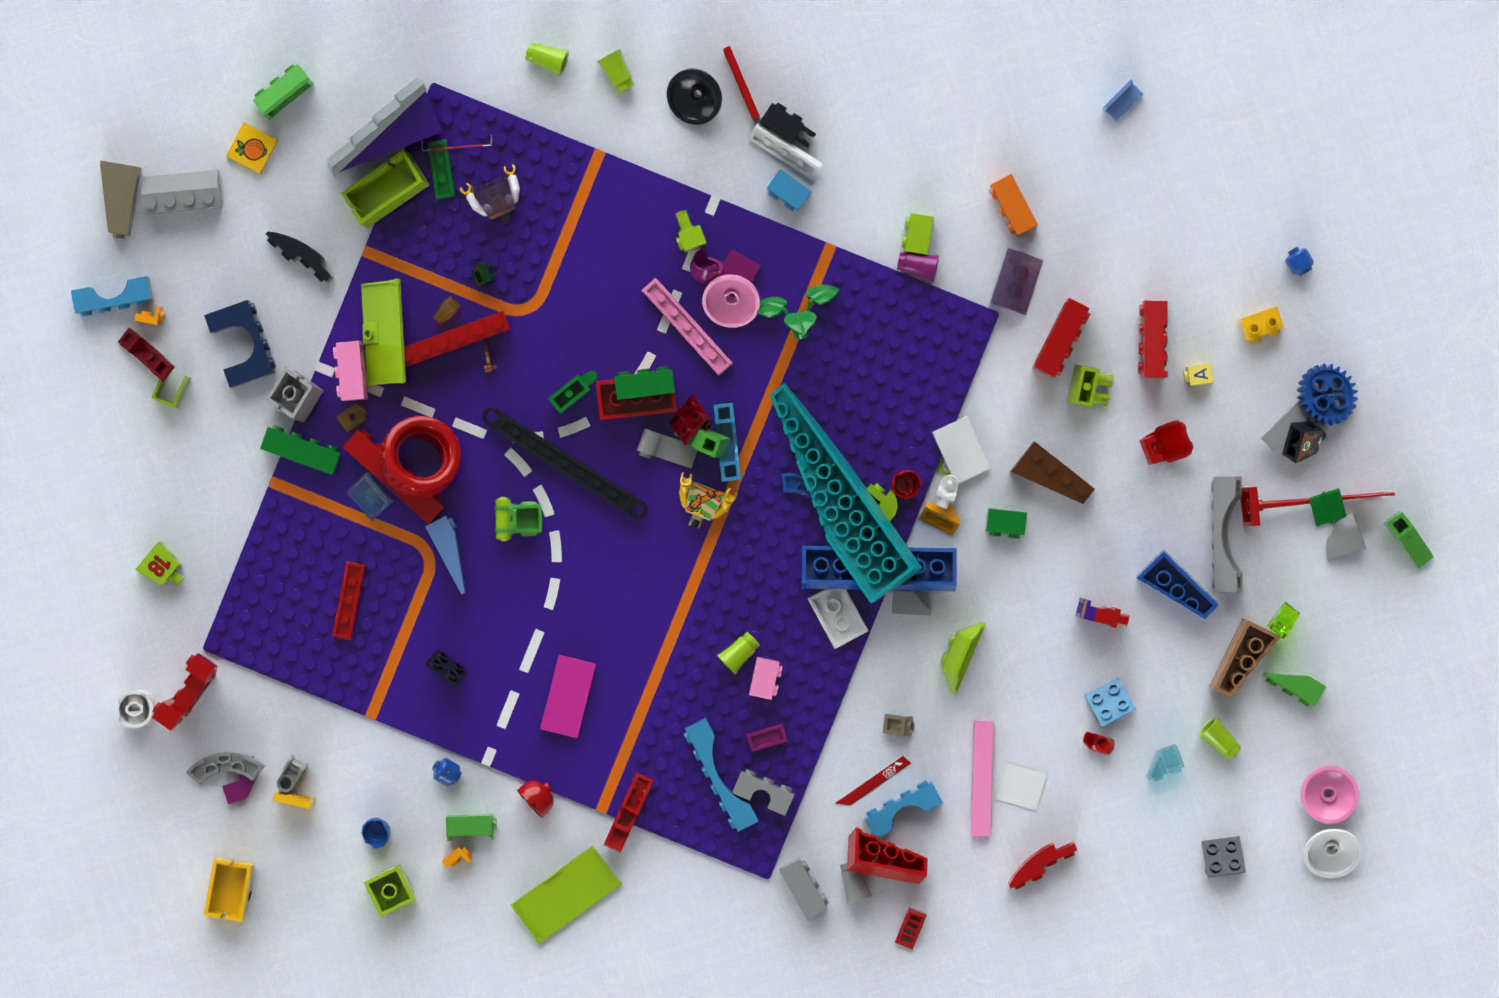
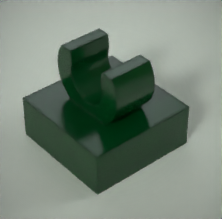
M482 263L471 270L479 288L492 281V278L497 275L496 273L490 274L488 271L492 264L485 265V263Z

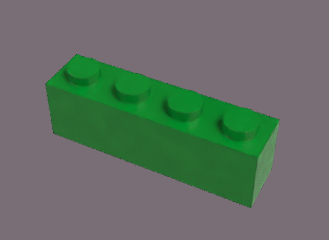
M276 425L273 428L267 427L260 449L335 475L342 453L338 452L339 448L328 445L326 448L320 445V441L312 438L309 441L302 439L303 435L296 432H291L290 435L284 432V428Z

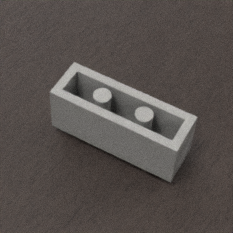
M797 858L779 868V871L808 921L828 910L826 905L829 902L824 893L820 895L817 888L820 886L815 877L811 878L807 871L810 868L806 861H801L800 858Z

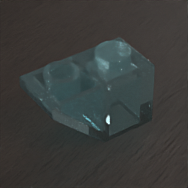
M1173 744L1156 751L1146 774L1149 781L1156 782L1162 780L1165 774L1170 773L1174 775L1182 771L1181 768L1185 766L1177 745Z

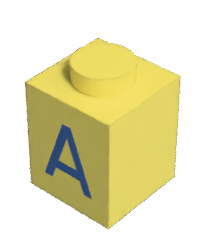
M1211 363L1186 367V371H1183L1185 383L1188 382V386L1213 383Z

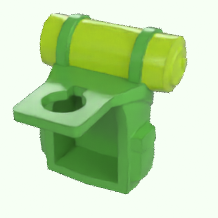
M500 497L495 500L496 539L508 541L512 538V534L521 533L522 536L527 537L536 536L537 533L542 532L541 504H537L535 501H522L518 505L511 504V499L507 497Z

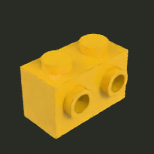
M1277 306L1238 320L1245 341L1251 340V343L1263 340L1262 336L1269 334L1270 337L1280 334V329L1284 328Z

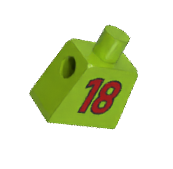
M162 541L156 543L135 569L160 585H165L170 580L178 586L184 579L177 572V569L181 566L180 561Z

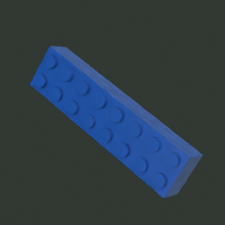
M802 546V589L861 590L831 546ZM908 547L922 569L893 590L956 591L957 548Z

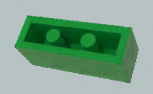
M668 366L657 367V371L649 372V369L637 370L638 374L631 375L630 371L618 372V376L614 377L617 400L676 393L673 370H668Z

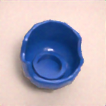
M375 817L365 822L362 826L361 834L365 843L377 849L383 847L388 842L391 830L386 821Z

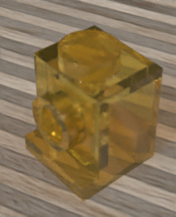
M355 403L337 415L336 418L345 431L349 433L368 420L365 416L368 413L362 405L358 406ZM351 413L356 415V419L353 421L349 418Z

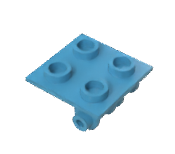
M1119 678L1084 695L1102 728L1136 710Z

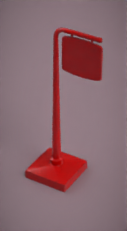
M1242 487L1240 499L1243 526H1260V511H1263V509L1310 504L1309 498L1262 501L1258 499L1257 487ZM1378 492L1341 496L1342 500H1349L1377 496H1394L1395 492Z

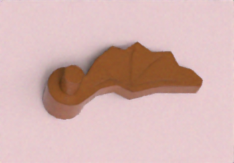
M486 340L484 341L487 364L484 365L485 373L492 372V369H497V365L491 366L488 342Z

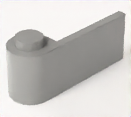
M647 429L643 430L637 451H640V456L650 459L652 455L691 469L698 451L689 444L685 446L680 440Z

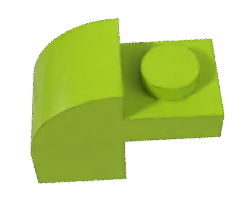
M877 483L875 485L870 484L867 490L880 501L879 507L888 520L891 521L898 507L895 494L890 490L885 495L883 494L885 490Z

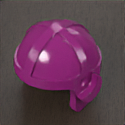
M704 248L694 254L690 263V273L694 280L702 284H709L712 280L721 276L723 264L719 260L706 257V250Z

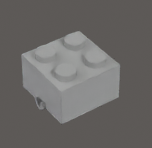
M285 367L265 400L275 406L278 412L285 413L292 419L304 423L324 390L297 371Z

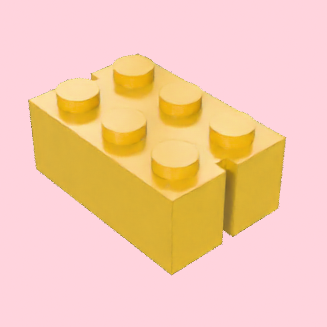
M214 858L203 916L221 919L224 913H228L225 915V920L236 922L245 920L255 863L239 860L233 863L234 859Z

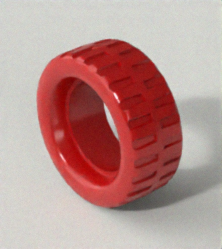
M418 415L405 418L391 428L382 443L379 460L384 478L397 492L412 498H427L441 493L454 480L460 467L462 454L458 438L451 428L436 418ZM412 439L428 441L437 449L440 455L441 465L439 471L432 476L424 478L409 474L400 464L398 457L399 447Z

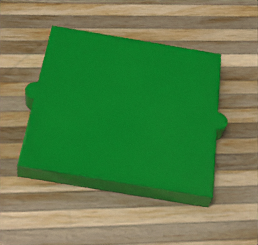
M1339 488L1328 492L1323 491L1322 494L1309 498L1316 527L1347 517Z

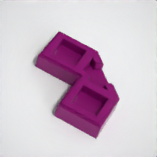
M238 774L239 781L222 786L227 803L231 804L246 799L258 776L254 781H251L249 778Z

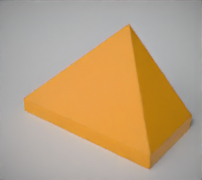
M950 502L947 509L937 506L936 503L926 504L919 517L920 520L952 536L961 522Z

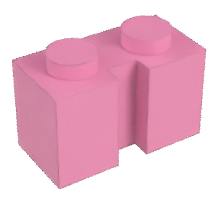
M757 656L749 695L772 700V696L777 695L779 685L775 684L776 677L781 676L783 667L779 666L780 661Z

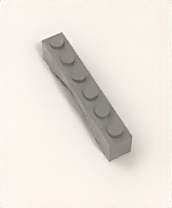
M1242 476L1213 477L1211 483V490L1214 493V500L1211 503L1212 511H1214V519L1211 523L1212 530H1214V538L1212 539V549L1214 550L1212 586L1214 592H1243V572L1234 561L1228 543L1230 516L1236 503L1242 496Z

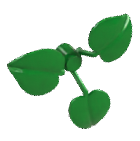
M824 284L811 287L806 292L807 298L810 299L807 311L789 314L788 310L784 308L787 305L785 299L781 297H768L760 301L757 314L763 317H775L784 312L786 314L784 322L787 327L793 330L794 337L796 339H804L809 336V329L817 321L816 314L811 312L812 303L825 304L831 301L839 293V288Z

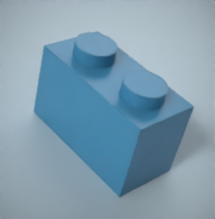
M781 169L767 187L768 195L775 200H778V198L785 202L784 206L792 212L794 209L799 211L811 194V190Z

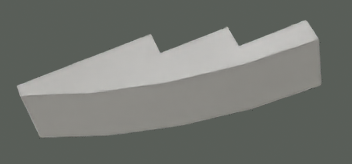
M1321 394V395H1312V397H1319V396H1322V395H1324V394ZM1301 399L1292 405L1274 426L1261 437L1273 452L1286 442L1291 423L1308 420L1310 413H1303L1305 406H1299L1302 403ZM1317 401V404L1320 407L1322 404L1321 402Z

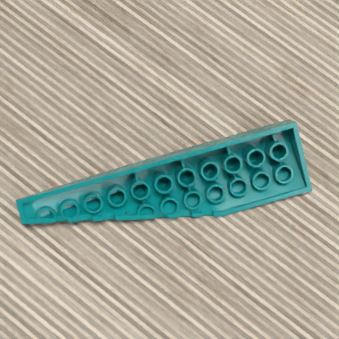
M783 383L770 394L777 415L783 423V430L790 441L792 453L796 456V463L807 491L810 492L813 499L811 501L818 512L821 526L824 527L826 532V539L870 603H873L907 581L921 570L922 567L837 447L786 383Z

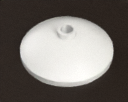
M1327 829L1315 834L1309 839L1304 848V861L1308 869L1314 874L1325 878H1337L1350 873L1357 867L1362 856V849L1358 839L1350 832L1341 829Z

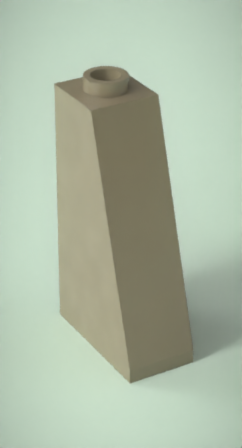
M100 161L108 232L113 233L115 238L124 239L125 235H131L142 168Z

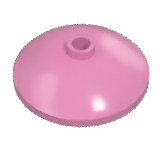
M723 275L715 278L706 286L702 305L706 315L714 323L723 327L736 328L748 324L755 318L760 307V296L756 287L749 280L738 275Z
M1336 766L1319 767L1312 771L1302 784V805L1305 811L1319 822L1327 824L1341 822L1353 813L1358 804L1359 790L1357 783L1342 768ZM1326 790L1331 791L1329 797H1326L1324 794Z

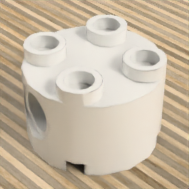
M134 689L127 691L116 702V717L128 728L135 729L146 726L153 721L151 717L154 714L152 710L156 705V700L146 690Z

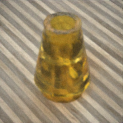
M452 296L448 299L445 298L433 315V318L439 324H442L458 313L461 305Z

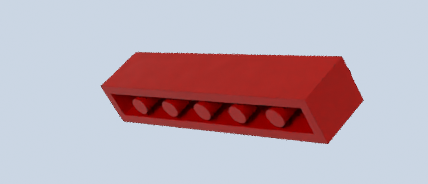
M501 311L405 346V368L511 330L505 312Z
M357 430L343 448L424 521L431 524L445 508L443 505L445 501L437 494L427 498H412L397 492L388 484L380 468L379 454L382 444L378 443L376 445L371 440L373 436L366 430L363 432ZM408 468L405 470V471L408 472L409 474H411V475H413V476H416V475H415L411 470H409Z

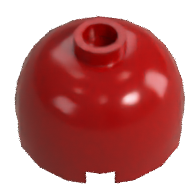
M536 780L528 781L516 790L522 799H525L530 808L542 818L553 807L554 798L551 794L553 789L546 782L542 784Z

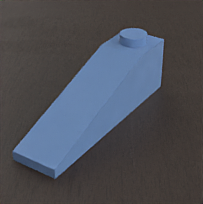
M444 516L425 527L462 595L466 593L455 531L457 526L452 517Z

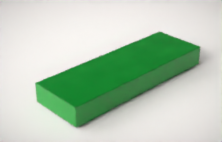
M447 139L427 142L428 149L448 147ZM429 150L436 200L456 197L449 150Z

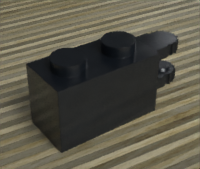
M778 102L776 105L771 103L759 123L788 142L793 143L796 140L808 148L810 144L798 136L799 132L802 130L813 138L816 133L804 126L803 118L795 113L790 115L786 112L787 108Z

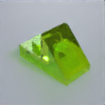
M1284 602L1267 625L1274 633L1285 639L1300 613L1287 602Z

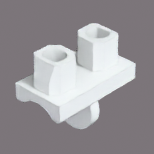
M946 475L943 480H940L936 492L938 496L937 506L947 509L949 502H954L959 484L958 479L954 475Z

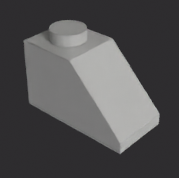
M893 590V614L931 616V611L913 591Z

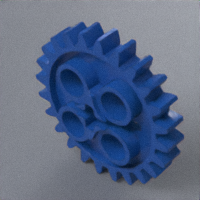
M1323 363L1320 367L1316 365L1313 369L1310 368L1307 370V373L1302 375L1304 380L1298 382L1302 387L1296 390L1301 395L1297 399L1302 400L1299 406H1305L1303 413H1310L1308 419L1315 417V423L1321 420L1323 426L1327 422L1329 426H1332L1335 423H1341L1342 420L1345 421L1348 419V416L1353 414L1351 409L1356 408L1353 402L1358 400L1353 395L1358 391L1352 389L1356 383L1349 382L1352 376L1346 378V370L1340 372V366L1333 369V364L1326 366ZM1332 381L1336 382L1337 388L1333 386ZM1315 382L1319 385V390L1315 387ZM1323 393H1325V394H1334V395H1332V396L1322 395V396H1319V397H1312V395H1321V394H1323ZM1335 399L1339 401L1340 407L1336 405ZM1317 401L1321 402L1322 408L1318 406Z

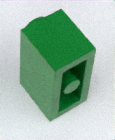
M988 508L985 531H989L991 536L1001 537V533H1007L1009 538L1020 539V535H1025L1027 512Z

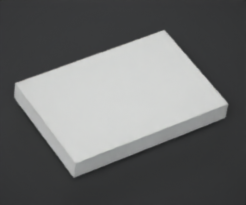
M967 416L932 432L950 474L954 475L959 483L991 469Z
M824 589L807 598L834 649L868 632L846 589Z

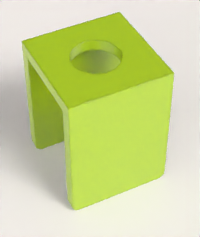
M184 376L173 403L159 397L165 381L162 382L160 379L151 398L173 408H178L191 377Z

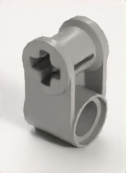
M291 755L277 780L278 789L282 792L293 790L308 767V763H302L295 759L294 755ZM284 778H288L291 781V787L288 789L282 786L281 782Z

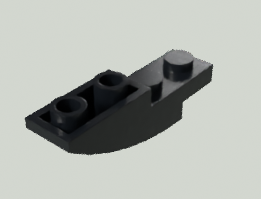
M269 231L266 233L269 237L267 241L274 248L278 246L282 250L280 254L286 260L290 261L292 259L296 262L301 257L300 262L307 269L311 267L315 271L313 275L320 282L325 280L329 283L333 278L320 265L325 258L316 250L290 236Z

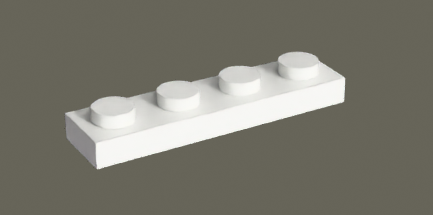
M759 122L748 137L749 140L813 180L823 164Z

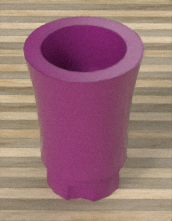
M900 252L897 270L934 282L939 255Z

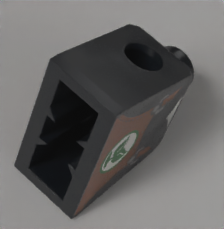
M1310 421L1291 423L1282 455L1295 464L1315 455L1319 450L1321 441L1326 438L1325 431Z

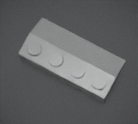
M219 170L142 177V214L154 215L222 208Z

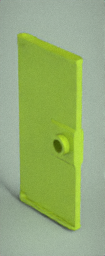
M396 278L389 281L361 284L366 386L392 383L404 384L406 383L401 280Z
M592 845L513 902L511 907L531 932L536 942L541 944L556 931L621 886L622 881L618 879Z

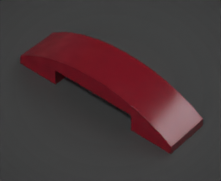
M130 327L118 341L124 349L133 354L162 382L165 381L175 368L161 352Z

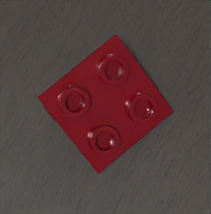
M691 394L669 422L685 446L700 428L709 430L712 427L711 419H709V416L694 394Z

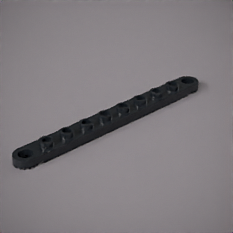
M491 407L483 412V422L496 432L631 517L641 519L646 516L648 507L641 499L500 410ZM491 411L497 414V420L493 423L488 422L486 418L487 414ZM635 504L643 506L644 511L641 515L633 513L632 509Z

